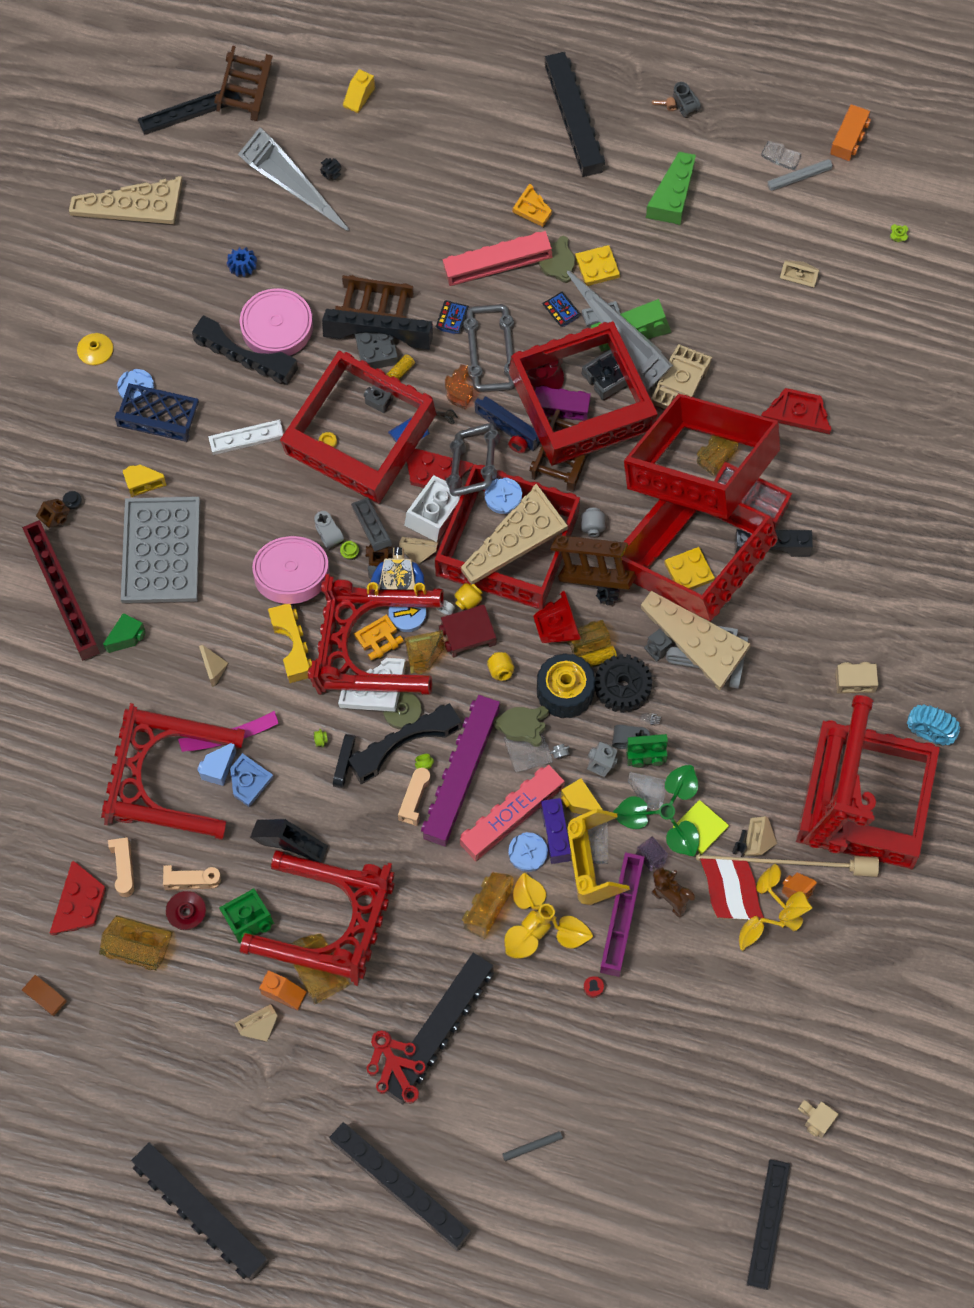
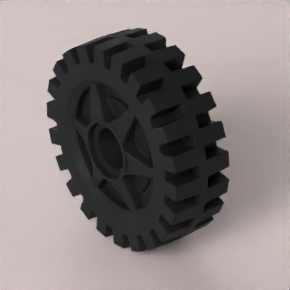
M619 654L618 657L614 655L611 656L610 660L606 659L604 664L599 666L595 677V691L597 697L600 698V702L604 703L606 708L609 709L611 707L612 711L615 712L620 710V713H624L625 710L632 712L633 709H639L640 705L643 706L650 696L652 675L651 672L649 673L648 666H645L642 660L638 661L637 657L631 658V655L628 654L626 657H623V654ZM625 681L628 685L622 686L619 682Z

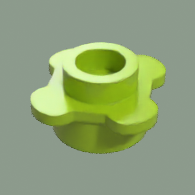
M893 224L891 226L892 234H890V238L892 240L902 242L908 239L906 235L908 227L906 225L897 226Z

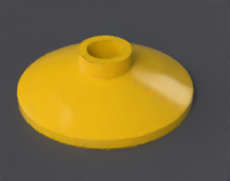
M100 333L86 335L77 346L78 357L88 365L103 364L109 360L113 353L111 340L106 335Z

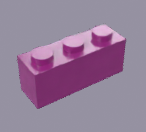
M546 386L536 387L535 393L547 417L554 415L556 409H559L560 418L579 421L588 419L590 393L568 391L567 389H551Z

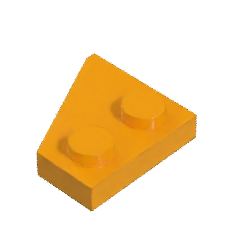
M532 184L527 186L512 208L513 213L541 227L546 224L552 215V210L544 203L543 198L537 195Z

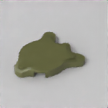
M561 236L557 242H550L552 258L537 263L546 276H554L556 279L567 283L571 281L567 271L572 272L575 265V257L568 248V238Z
M544 706L536 709L514 707L495 717L493 726L501 733L503 732L509 740L526 741L534 747H539L542 744L540 734L546 729L545 723L539 721L548 716L549 710Z

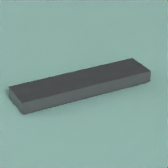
M365 498L351 503L352 509L373 550L377 551L391 546V540L370 499Z

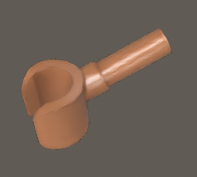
M673 97L663 101L652 100L653 105L667 106L669 111L676 110V101Z

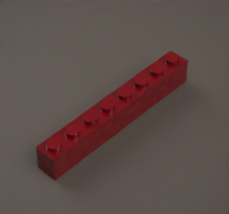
M40 520L22 527L82 661L100 654Z

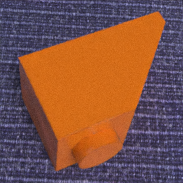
M796 873L793 877L789 875L782 884L784 886L781 892L787 898H790L794 893L801 891L808 900L812 896L817 882L814 879Z
M269 970L259 987L261 995L297 1011L307 993L287 978Z

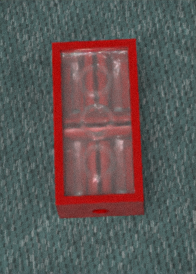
M724 462L714 482L725 485L738 467ZM759 478L741 503L770 515L776 529L790 504L792 493Z

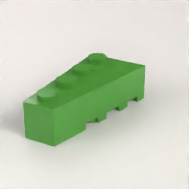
M678 152L647 205L646 218L681 224L695 167L696 155Z
M659 299L620 314L647 339L672 333ZM601 322L591 325V327H597ZM608 343L599 346L601 351L610 350Z

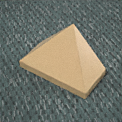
M785 260L780 278L815 287L819 269L803 261Z
M402 537L399 542V547L404 548V553L417 564H420L436 552L439 541L435 542L433 540Z
M201 645L199 648L213 687L218 683L228 662Z
M766 816L750 819L746 840L747 848L744 853L745 856L762 855L777 844L770 821Z
M270 1004L239 1020L235 1025L240 1035L267 1041L277 1014Z

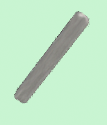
M830 159L769 180L767 186L772 191L830 170L833 164Z

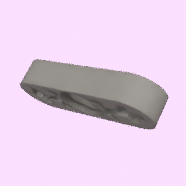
M739 635V638L748 642V637ZM745 655L731 674L729 687L739 688Z

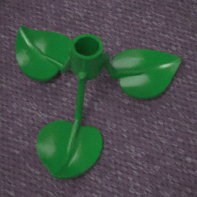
M693 765L681 766L667 776L665 789L674 795L671 801L663 804L659 810L646 811V802L640 797L632 796L623 800L613 811V813H617V818L615 819L630 829H640L646 826L648 822L646 815L660 814L663 819H670L675 827L671 828L666 835V842L671 850L689 856H694L698 850L699 834L697 828L689 821H682L678 825L673 818L675 808L672 806L677 796L682 800H687L697 793L698 779Z

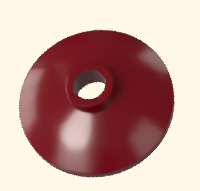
M182 891L170 898L166 906V917L169 923L180 930H191L197 927L203 921L206 914V906L203 899L197 893L191 891ZM190 910V914L187 916L183 915V912Z

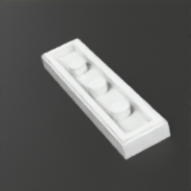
M280 420L208 437L212 453L215 455L279 440L284 433Z

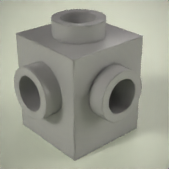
M599 742L595 748H591L588 754L590 761L587 769L605 777L610 769H613L616 765L617 758L615 756L617 749Z

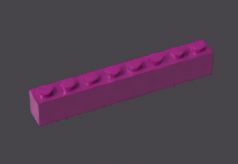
M478 695L476 701L473 700L470 705L469 711H471V714L464 720L463 728L465 729L463 734L458 735L456 740L457 749L452 751L449 762L451 764L449 769L445 768L442 776L443 784L438 786L435 797H437L435 804L431 803L429 807V819L424 821L421 828L424 840L444 847L447 845L495 721L494 718L498 716L500 711L499 701Z

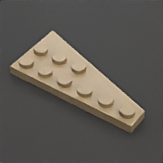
M182 176L175 177V180H159V183L149 184L147 182L121 187V190L111 191V189L105 190V193L100 194L89 193L73 196L71 198L69 214L70 216L174 224Z
M535 484L532 491L527 496L525 495L521 503L498 525L495 532L484 541V544L478 551H475L462 565L461 571L472 585L566 531L568 525L538 485Z
M653 591L649 593L641 604V609L655 624H658L664 630V633L676 643V646L692 663L697 665L708 679L710 678L719 691L750 648V643Z

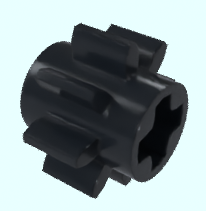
M326 158L321 162L320 172L326 179L335 180L341 175L339 172L342 169L341 164L335 158Z
M597 587L596 597L600 600V604L613 605V601L619 600L620 590L618 588Z

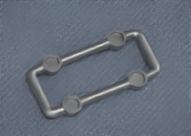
M503 304L473 306L466 313L464 331L468 333L471 361L468 377L472 380L473 387L478 392L509 390L515 387L509 374L511 355H513L511 329L514 327V320L509 315L508 307ZM501 311L502 317L500 318L499 326L504 330L507 358L504 374L509 378V382L480 385L482 368L478 365L475 338L478 322L474 319L473 314Z
M488 423L459 431L455 436V440L450 443L449 446L453 453L451 475L446 478V483L452 496H461L487 489L492 481L497 478V471L494 466L495 446L500 443V436L495 424ZM486 432L484 438L488 444L486 466L481 469V474L485 481L462 487V480L458 475L460 455L465 453L466 448L462 438Z

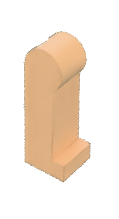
M418 768L414 771L398 813L399 821L418 826L420 816L416 811L424 789L429 786L431 781L430 773L427 769Z
M128 837L108 840L109 850L111 853H115L118 879L115 882V888L120 896L129 897L134 892L130 841Z
M172 865L163 866V886L165 890L213 889L221 883L220 872L214 867L207 868L205 871H173Z

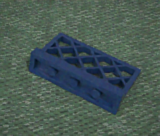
M128 383L119 412H116L115 421L118 427L187 442L199 399ZM132 390H136L141 393L140 396L134 399L130 397V393ZM152 394L157 395L159 399L152 403H149L146 398ZM169 398L176 401L175 404L169 407L164 403ZM144 399L147 405L138 409L135 403ZM186 402L193 403L192 408L186 411L181 406ZM162 403L165 409L155 413L152 407ZM133 405L136 410L130 414L124 413L125 408ZM179 407L182 413L173 417L170 411ZM148 409L152 411L153 415L148 418L141 415L142 412ZM168 413L171 418L163 422L158 417ZM185 416L187 419L186 426L178 425L176 421Z

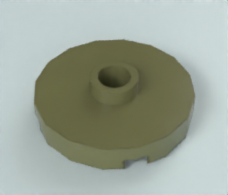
M400 692L396 712L383 711L386 722L393 728L401 730L404 725L418 721L422 714L421 703L418 698L412 693ZM404 707L406 709L405 711H399V708Z

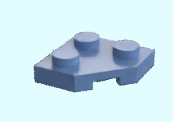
M243 753L230 768L233 795L248 807L252 805L274 778L270 772Z

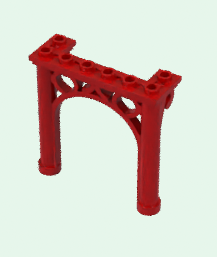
M326 574L325 581H322L321 590L326 596L327 605L323 608L324 624H321L320 627L322 637L321 641L318 642L319 657L312 661L311 668L308 669V679L311 680L317 693L322 694L326 690L414 692L421 693L422 695H431L433 682L430 675L372 674L358 669L350 660L348 639L356 621L364 613L377 607L442 608L444 604L443 589L426 590L427 593L425 595L423 590H419L417 592L418 596L415 595L414 590L378 589V595L376 596L375 590H370L369 594H367V589L353 587V583L348 580L335 581L334 577ZM353 604H364V605H362L361 607H359V608L356 610V608H355V606H354ZM344 608L352 609L353 614L348 619H340V613ZM337 621V623L341 625V629L335 633ZM333 643L338 645L340 651L332 653ZM337 658H343L346 661L341 669L332 667L333 661ZM351 669L356 675H347L345 673Z
M863 695L853 697L852 717L839 783L834 796L833 792L843 742L846 741L847 732L840 728L827 729V744L810 830L803 843L809 844L812 848L822 847L828 849L831 853H842L848 846L846 840H844L849 833L846 822L850 820L854 821L856 825L867 826L875 818L872 810L876 805V799L872 793L866 791L862 798L867 801L868 805L862 803L858 775L869 712L872 710L874 702L870 697Z
M130 703L129 709L124 711L123 723L120 728L119 738L122 739L121 746L117 745L114 757H118L117 763H113L110 775H114L113 781L108 782L106 793L109 794L108 801L104 800L101 818H105L104 825L112 824L113 819L121 823H132L135 820L214 836L215 839L223 840L226 826L225 820L166 809L154 803L144 790L141 780V768L149 750L165 738L182 736L221 745L232 743L235 744L236 748L241 749L245 729L237 728L235 730L137 709L133 703ZM153 729L163 730L164 732L154 736ZM140 731L146 732L149 735L150 741L144 745H139L135 741L136 734ZM131 743L132 747L138 750L134 757L127 758L129 744ZM124 767L131 770L132 777H136V779L127 778L121 782ZM127 784L135 785L138 793L133 798H127L123 794L124 787ZM140 798H142L148 807L136 805L134 803H136Z
M276 850L273 855L271 869L330 883L344 891L352 905L351 922L345 933L337 941L326 947L316 949L304 948L245 933L241 942L240 953L247 955L251 953L351 978V982L358 986L360 979H364L366 974L365 963L371 959V945H375L377 941V927L381 928L382 912L388 908V894L392 895L395 872H392V864L383 865L382 869L373 864H365L362 871L348 870L287 855L283 851ZM350 887L358 888L359 890L353 893ZM363 895H368L372 898L368 906L359 905L357 900ZM371 912L368 922L364 921L361 914ZM364 932L361 944H359V941L354 937L358 933ZM345 944L355 946L353 954L348 950L340 948Z

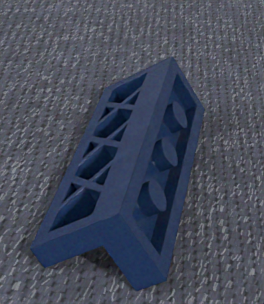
M487 396L483 400L476 399V414L495 424L497 428L509 436L522 437L528 444L527 448L532 451L541 443L532 426Z

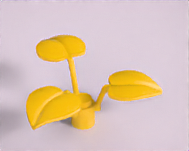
M773 864L762 873L757 881L756 889L760 894L768 890L783 907L779 914L780 922L765 918L759 920L757 916L750 918L743 925L739 935V946L742 951L761 936L764 930L763 923L778 925L782 928L787 926L792 931H796L803 923V918L800 916L812 909L806 895L801 891L794 893L787 900L786 905L773 892L772 887L778 884L781 877V870L777 864Z
M526 873L519 877L514 886L513 900L520 909L531 907L532 910H538L536 913L537 921L529 932L523 926H513L506 932L504 945L507 956L516 959L531 956L538 947V940L532 936V933L539 924L546 925L551 921L555 929L558 930L556 934L557 941L565 948H577L592 939L593 935L582 921L572 916H563L559 920L558 926L556 916H554V907L550 904H543L546 898L544 887Z

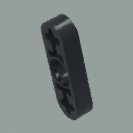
M345 734L333 778V787H344L349 769L348 759L352 755L355 746V735Z

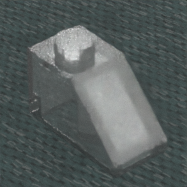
M633 772L629 773L628 783L636 795L646 802L648 808H660L664 803L666 794L665 780Z

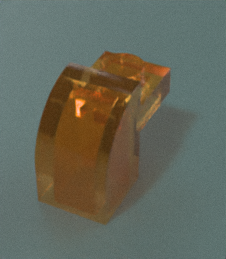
M461 364L459 369H455L452 377L446 376L445 393L447 399L453 405L466 410L473 397V386L464 383L468 377V366Z

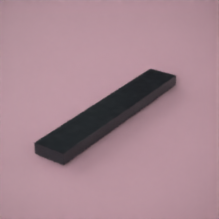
M221 90L137 118L143 134L147 135L216 111L215 97L216 93L220 94ZM225 91L224 97L241 101L237 92ZM222 104L221 109L229 105Z
M769 1159L746 1286L768 1290L790 1168L789 1163Z

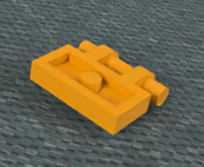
M387 614L354 633L355 638L364 651L369 648L373 649V652L368 654L371 661L376 658L380 659L384 656V653L391 649L395 650L399 644L404 642L401 636L393 638L392 635L397 632V629ZM384 639L388 641V643L384 644L383 646H378V643L383 641Z

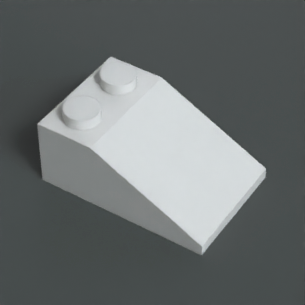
M433 475L406 512L404 526L437 542L448 527L460 496H452L446 481Z

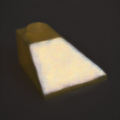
M443 630L405 638L406 655L411 674H422L433 666L444 650Z

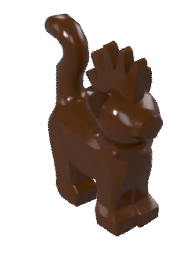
M663 867L658 868L653 873L655 888L652 894L657 899L663 897L672 905V912L680 918L686 912V904L689 900H695V895L690 889L682 887L674 880L677 870L671 872Z

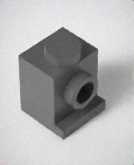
M374 385L372 388L368 387L365 390V404L385 413L393 401L392 393H387Z
M658 629L648 637V642L644 649L657 662L672 647V641L661 629Z

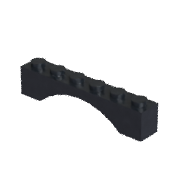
M326 309L322 319L323 337L342 339L359 332H378L393 336L405 342L411 348L430 350L433 339V321L336 309Z
M204 315L192 331L194 342L199 346H206L212 352L220 353L231 361L235 360L245 368H252L262 376H269L277 383L288 385L298 370L297 359L282 352L256 353L237 346L227 338L218 322Z
M450 703L440 705L431 714H424L419 717L418 721L404 725L400 731L389 733L382 741L371 743L364 751L353 753L348 759L349 766L360 784H363L376 777L386 759L403 744L423 737L446 738L462 729V721Z

